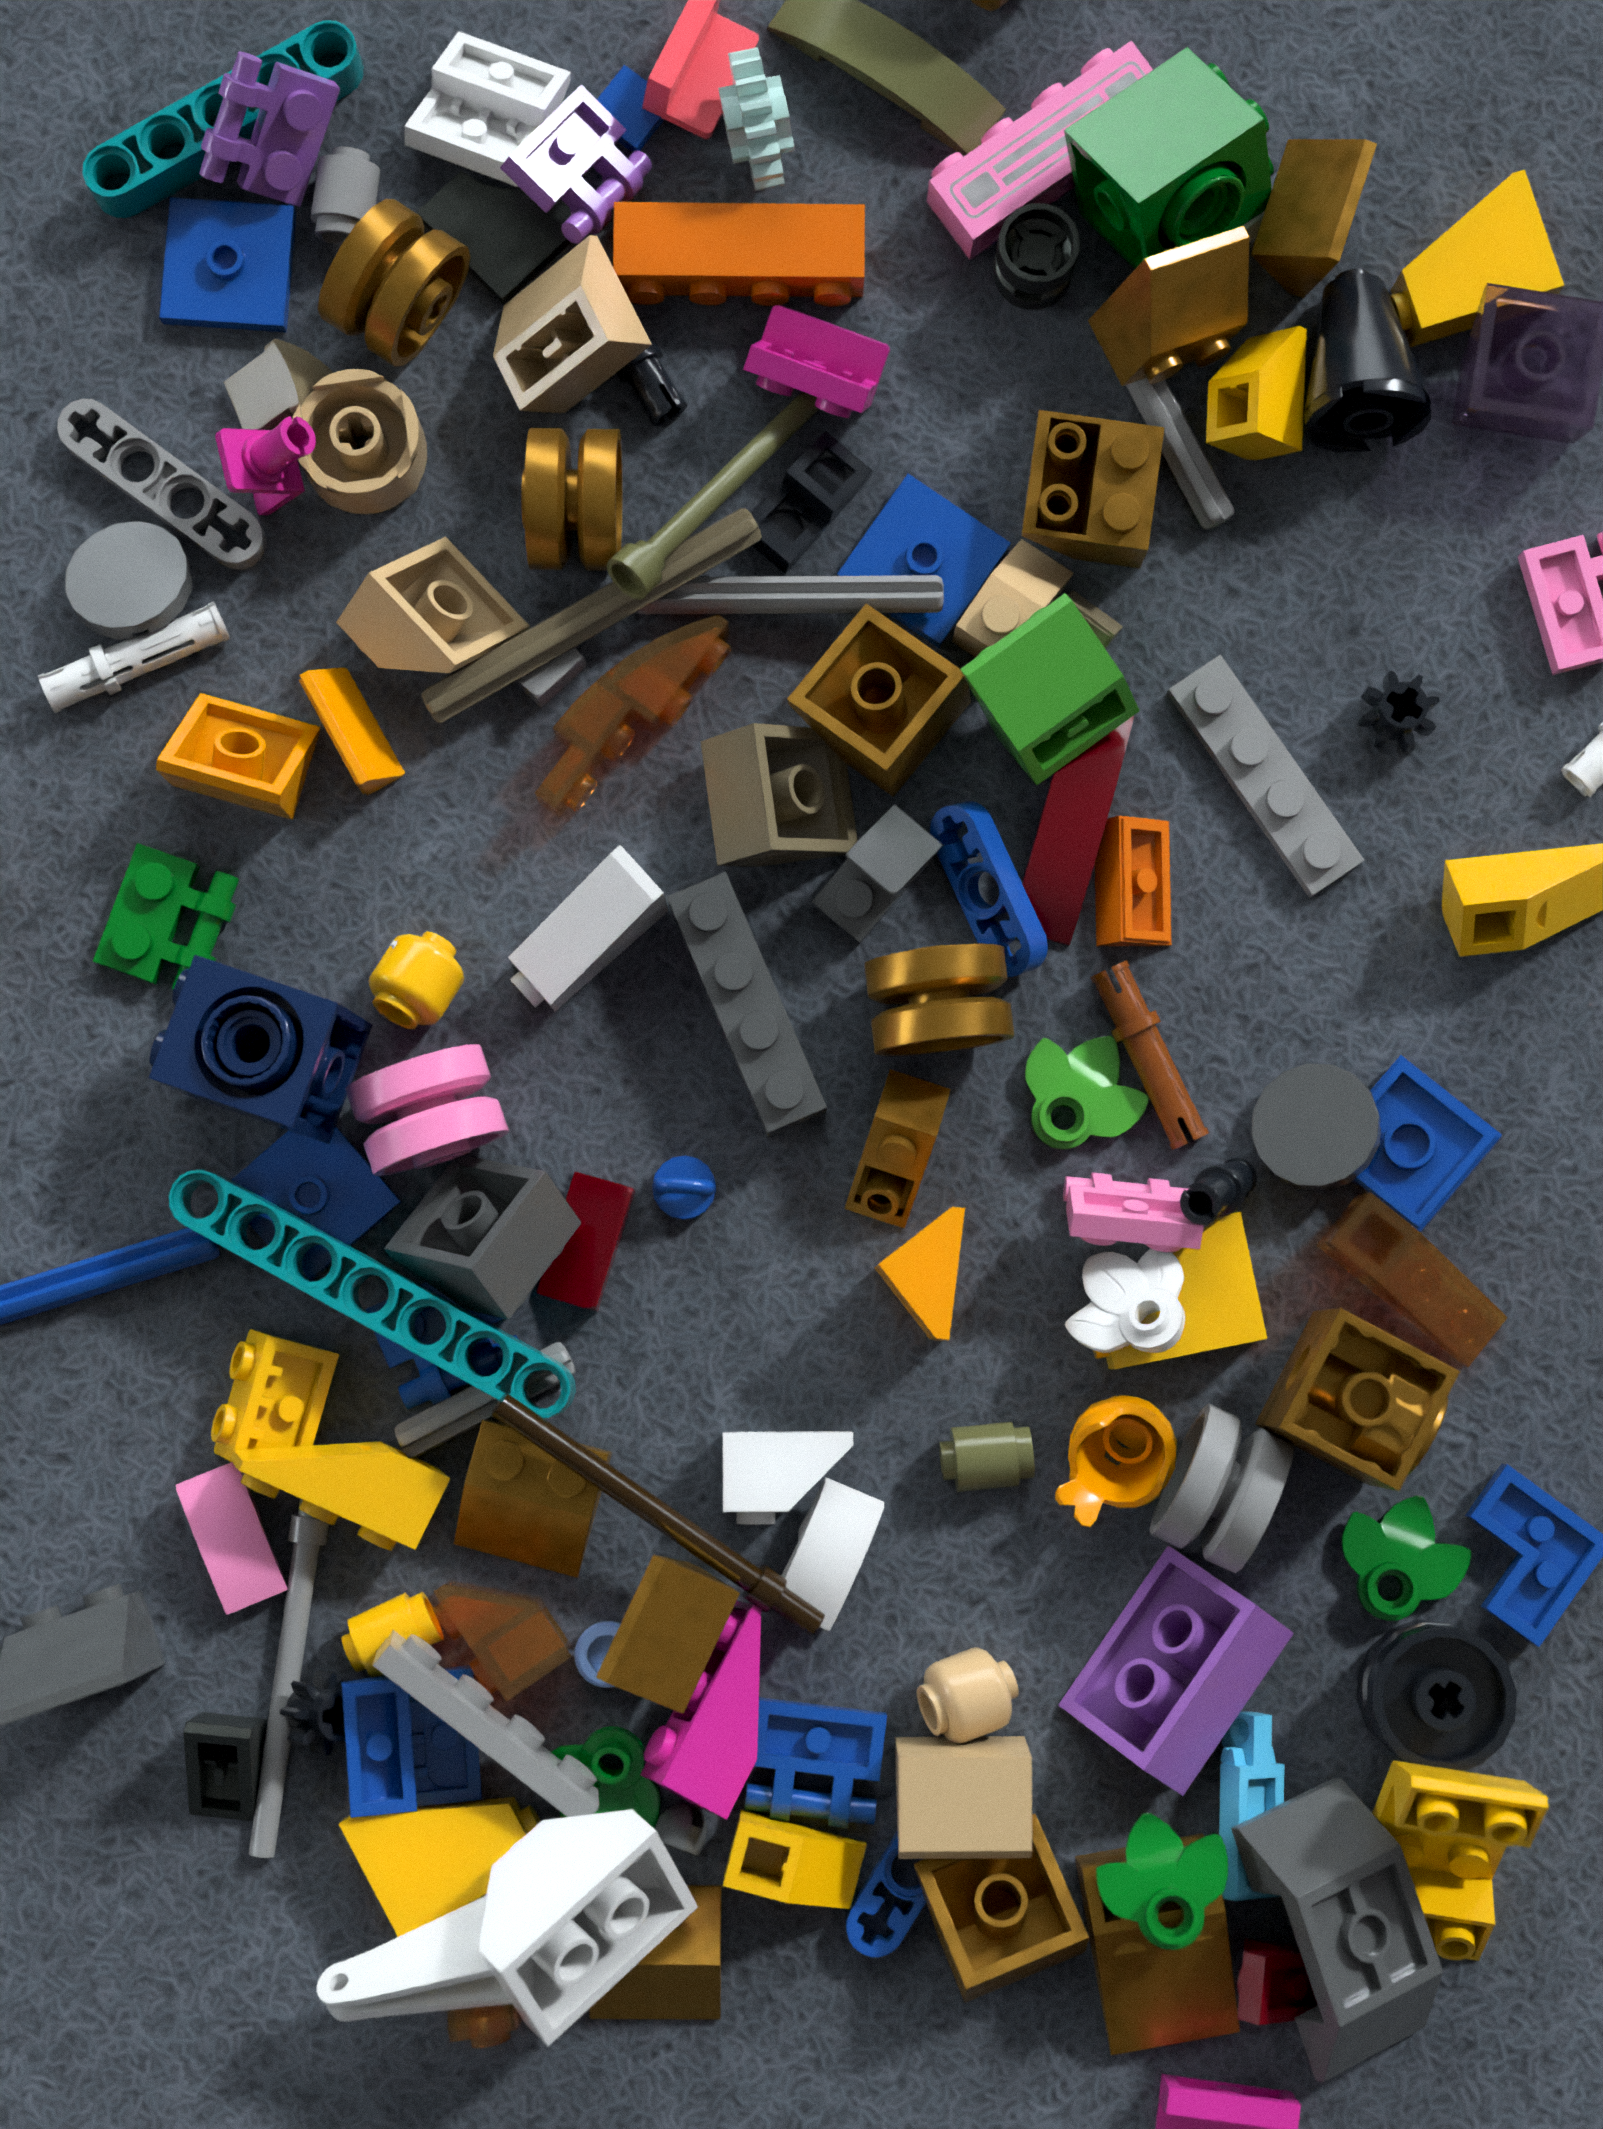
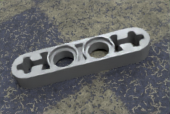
M79 399L71 402L62 410L57 422L60 440L76 458L220 564L230 569L243 570L255 565L262 558L266 550L267 538L259 521L244 507L102 403L93 399ZM96 416L99 417L96 425L106 438L115 443L109 453L105 451L103 446L89 437L83 438L78 443L80 435L74 428L76 422L82 419L90 423ZM124 433L126 436L118 441L119 434ZM135 452H146L152 455L155 461L152 474L141 482H130L124 479L121 473L125 458ZM107 455L106 462L101 463L99 460ZM195 488L201 491L204 496V506L201 512L189 519H181L174 516L171 511V501L174 495L179 490ZM221 505L226 508L219 512L217 516L230 529L238 532L244 525L248 527L245 534L251 544L245 551L235 546L229 553L225 552L228 545L220 532L209 525L216 515L218 506ZM208 526L205 536L198 534V532Z

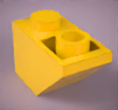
M1296 326L1248 338L1208 381L1207 444L1246 460H1260L1302 451L1306 328Z
M741 1809L724 1872L723 1886L789 1904L850 1909L867 1843L787 1821L770 1819L769 1816Z

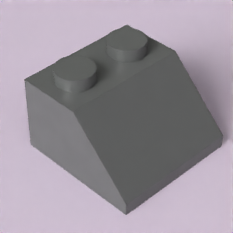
M463 1155L455 1158L385 1246L384 1250L392 1259L464 1309L509 1320L525 1302L528 1294L553 1260L561 1254L565 1244L582 1222L546 1171Z

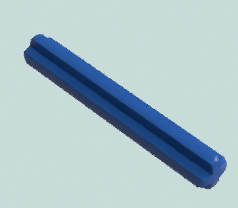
M187 1227L0 1285V1325L216 1259L220 1255L219 1245Z

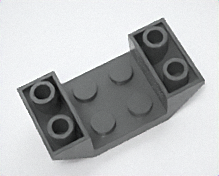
M1333 1778L1232 1827L1231 1830L1252 1891L1282 1896L1318 2004L1294 2017L1315 2080L1325 2082L1425 2028L1443 1970L1401 1845L1342 1778Z

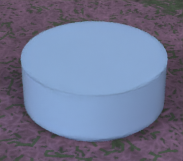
M597 1622L588 1627L577 1641L574 1652L576 1667L581 1676L595 1686L603 1688L615 1687L596 1678V1675L621 1624L619 1622Z

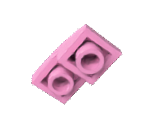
M232 1462L176 1484V1490L226 1615L288 1590L285 1577L263 1528L261 1516L248 1487L240 1483L243 1473L238 1471Z

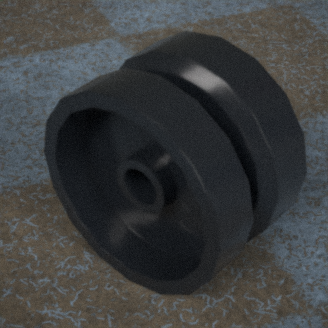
M1415 1620L1391 1628L1369 1648L1358 1671L1357 1702L1365 1726L1385 1749L1409 1763L1458 1771L1482 1765L1504 1745L1515 1721L1517 1690L1506 1661L1488 1641L1446 1622ZM1434 1684L1441 1688V1696L1436 1703L1428 1695L1430 1688Z

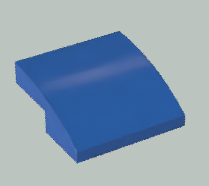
M472 1665L443 1668L457 1680L463 1674L474 1679ZM387 1676L342 1683L351 1818L417 1811V1806L482 1800L479 1750L476 1745Z

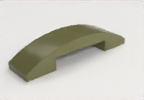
M786 0L767 27V30L812 59L819 62L822 57L917 117L921 120V129L957 152H960L963 156L982 144L981 139L983 135L993 125L998 123L1006 112V109L983 86L948 57L902 25L858 0Z

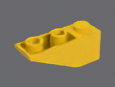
M1603 843L1445 860L1441 904L1442 913L1459 957L1524 950L1602 911Z
M382 1441L234 1450L230 1458L238 1471L244 1473L240 1483L273 1499H276L280 1489L303 1499L299 1507L303 1512L331 1525H335L339 1516L361 1525L357 1533L358 1536L389 1551H393L397 1542L416 1550L450 1481V1478L438 1467L419 1458H408L403 1451Z

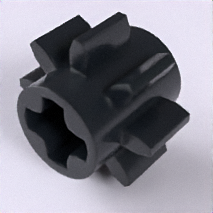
M1389 671L1383 678L1384 693L1376 688L1368 687L1361 695L1364 702L1371 705L1372 709L1363 715L1357 723L1361 727L1372 725L1378 734L1374 747L1377 749L1384 745L1387 740H1398L1399 747L1403 753L1408 752L1414 746L1413 730L1422 736H1429L1436 729L1437 726L1433 721L1425 717L1427 712L1433 709L1440 700L1439 697L1426 696L1425 692L1420 688L1423 676L1420 674L1411 682H1399L1396 673ZM1397 700L1403 701L1407 705L1404 712L1406 718L1400 723L1390 717L1394 709L1392 705Z
M316 1670L313 1677V1685L298 1681L291 1683L293 1693L290 1695L286 1707L280 1709L279 1713L286 1717L288 1724L293 1729L287 1738L290 1743L303 1746L309 1744L312 1753L325 1756L331 1755L333 1741L346 1743L342 1683L348 1681H338L334 1672Z

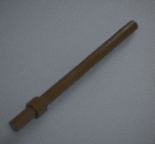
M505 1393L497 1402L491 1415L744 1590L742 1596L747 1601L759 1607L763 1612L772 1609L809 1636L813 1635L820 1627L825 1614L786 1587L787 1580L767 1565H762L759 1568L508 1393Z

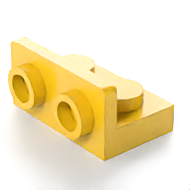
M250 1329L246 1341H240L237 1344L231 1358L229 1375L231 1379H234L228 1403L219 1406L213 1419L211 1439L213 1442H216L214 1453L232 1462L230 1458L234 1450L313 1445L339 1354Z

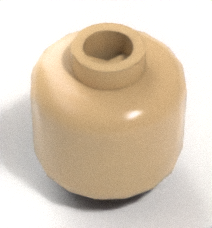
M978 1647L970 1648L934 1662L924 1673L923 1685L917 1688L919 1708L930 1731L936 1736L943 1734L948 1740L956 1744H964L1007 1725L1012 1715L1011 1700L1017 1698L1019 1694L1017 1681L1010 1666L1005 1661L997 1663L987 1651Z

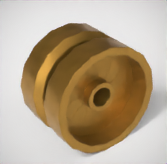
M386 198L374 205L357 222L333 259L319 294L318 312L321 319L347 336H357L365 331V343L370 351L393 366H404L423 350L456 302L468 274L471 258L469 249L442 230L433 229L424 234V224L421 216L397 200Z
M530 428L527 435L525 469L522 473L521 486L522 523L525 529L529 568L531 570H562L570 557L572 530H578L579 556L586 570H607V562L622 548L623 474L620 429H587L579 443L578 468L572 469L570 442L562 428Z
M996 944L937 945L885 955L865 962L868 998L884 1004H909L883 1011L872 1019L871 1026L875 1055L905 1056L969 1049L1001 1043L1013 1039L1015 1036L1010 1003L995 997H969L995 990L1006 982L1007 970L1004 946Z

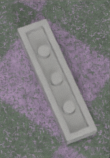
M1221 655L1168 689L1167 695L1309 898L1364 861L1359 851Z
M393 1630L377 1649L373 1663L376 1669L567 1817L590 1815L598 1810L599 1789L594 1786L597 1779L585 1765L570 1755H566L563 1760H560L542 1746L545 1738L530 1722L518 1715H514L509 1720L490 1705L494 1700L492 1695L480 1683L464 1674L457 1680L439 1666L438 1663L442 1659L441 1656L426 1641L414 1634H410L405 1639Z

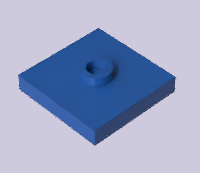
M170 197L159 315L161 322L168 325L287 332L297 215L295 207L292 205Z
M907 474L841 567L837 576L937 575L941 577L944 583V605L941 611L938 613H888L940 648L991 573L1005 556L1011 543L910 474Z
M1400 1055L1370 1090L1380 1116V1145L1369 1167L1352 1182L1417 1235H1420L1501 1140L1502 1134Z
M337 1126L335 1127L330 1144L288 1130L231 1179L235 1183L351 1247L402 1203L380 1176L373 1175L370 1164ZM260 1214L254 1217L249 1224L264 1242L269 1245L275 1235V1225L272 1219L267 1214ZM316 1245L310 1248L305 1253L302 1261L303 1271L311 1281L332 1264L331 1255L323 1245Z

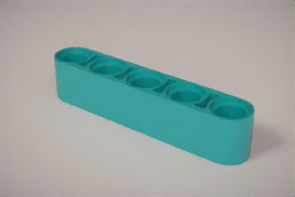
M323 20L315 23L256 56L262 60L256 82L268 86L275 62H279L334 81L340 87L336 101L353 92L363 78L364 66L354 35L346 25L337 21ZM342 53L346 55L344 61L337 66L323 67L319 65L321 60L329 54ZM224 75L101 143L87 154L83 162L82 175L98 206L106 214L115 218L134 216L203 177L199 174L206 152L201 149V144L206 128H214L212 124L217 119L223 100L218 91ZM247 108L238 136L250 140L260 108ZM173 143L184 145L182 152L171 159L158 158L161 150L167 145ZM117 174L130 175L123 187L116 190L104 189L105 184L112 176Z

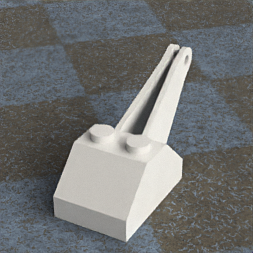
M632 1809L542 1820L492 1865L486 1896L370 1951L333 1964L320 1976L317 1983V1994L335 2019L347 2022L385 2016L513 2004L524 2023L549 2046L698 1908V1905L656 1830Z

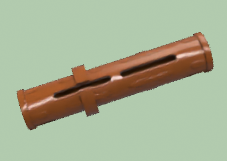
M1126 960L1111 967L1122 989L1121 993L1115 991L1106 970L1090 977L1092 984H1095L1116 1029L1111 1031L1115 1042L1123 1041L1130 1060L1169 1139V1145L1174 1150L1188 1144L1177 1121L1179 1117L1184 1119L1193 1140L1210 1132L1204 1126L1169 1054V1050L1157 1029L1156 1024L1161 1022L1156 1010L1149 1012L1140 989L1130 971V965Z

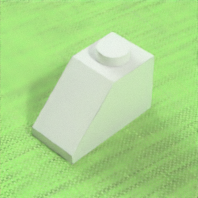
M723 1432V1512H736V1524H775V1512H789L853 1446V1432Z

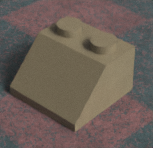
M752 723L700 741L717 866L760 867L846 855L858 841L847 764L811 727Z

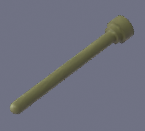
M801 392L647 542L639 540L635 544H625L607 562L608 574L615 585L633 599H644L662 581V571L666 567L664 560L819 410V408L814 406L817 397Z

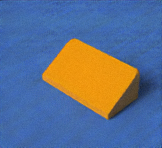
M347 668L307 670L299 675L301 677L299 679L301 686L354 782L363 794L366 793L368 796L403 777L405 772Z

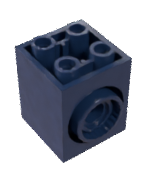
M194 955L190 968L183 970L175 983L172 997L175 1008L168 1027L157 1035L150 1052L152 1070L149 1078L190 1097L330 1144L347 1097L345 1088L353 1081L373 1024L337 1002Z

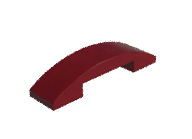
M1134 716L1052 775L1029 861L1022 879L1024 889L1049 941L1070 946L1109 815Z

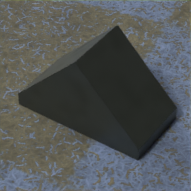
M202 1712L186 1721L183 1735L190 1815L253 1821L267 1719Z

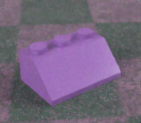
M1167 1546L1058 1706L1142 1770L1183 1796L1294 1633L1259 1606L1170 1546Z

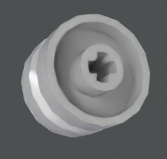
M1207 1403L1200 1410L1181 1443L1176 1455L1175 1470L1167 1487L1161 1491L1158 1497L1149 1531L1152 1536L1182 1549L1194 1541L1204 1528L1201 1541L1204 1559L1228 1571L1237 1573L1253 1554L1275 1511L1293 1460L1294 1444L1292 1441L1261 1427L1248 1436L1239 1448L1242 1435L1239 1418Z

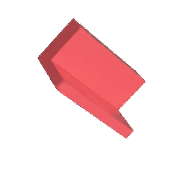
M720 0L687 1L648 77L642 109L658 115L662 119L703 139L711 138L723 115L718 88L733 85L728 53L755 48L759 41L757 33L717 14Z

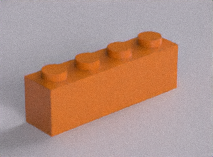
M614 202L613 268L630 302L636 304H657L664 300V295H689L691 302L700 305L721 304L726 301L727 296H751V300L756 304L776 306L787 303L789 296L814 297V302L823 306H843L851 302V297H863L865 277V204Z

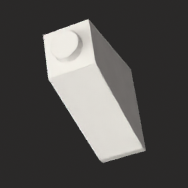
M619 845L508 957L513 966L519 971L510 981L535 1008L545 1000L554 1011L558 1010L668 912L663 891L625 849Z

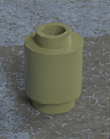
M1011 1421L951 1427L950 1441L939 1442L943 1481L955 1480L957 1492L1019 1486L1020 1479L1035 1477L1034 1452L1029 1426L1014 1428Z

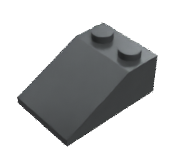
M117 1584L82 1596L86 1607L82 1611L62 1617L59 1605L21 1617L20 1620L24 1631L6 1636L3 1640L0 1657V1726L124 1684L164 1665L165 1661L142 1590L124 1596L121 1584Z

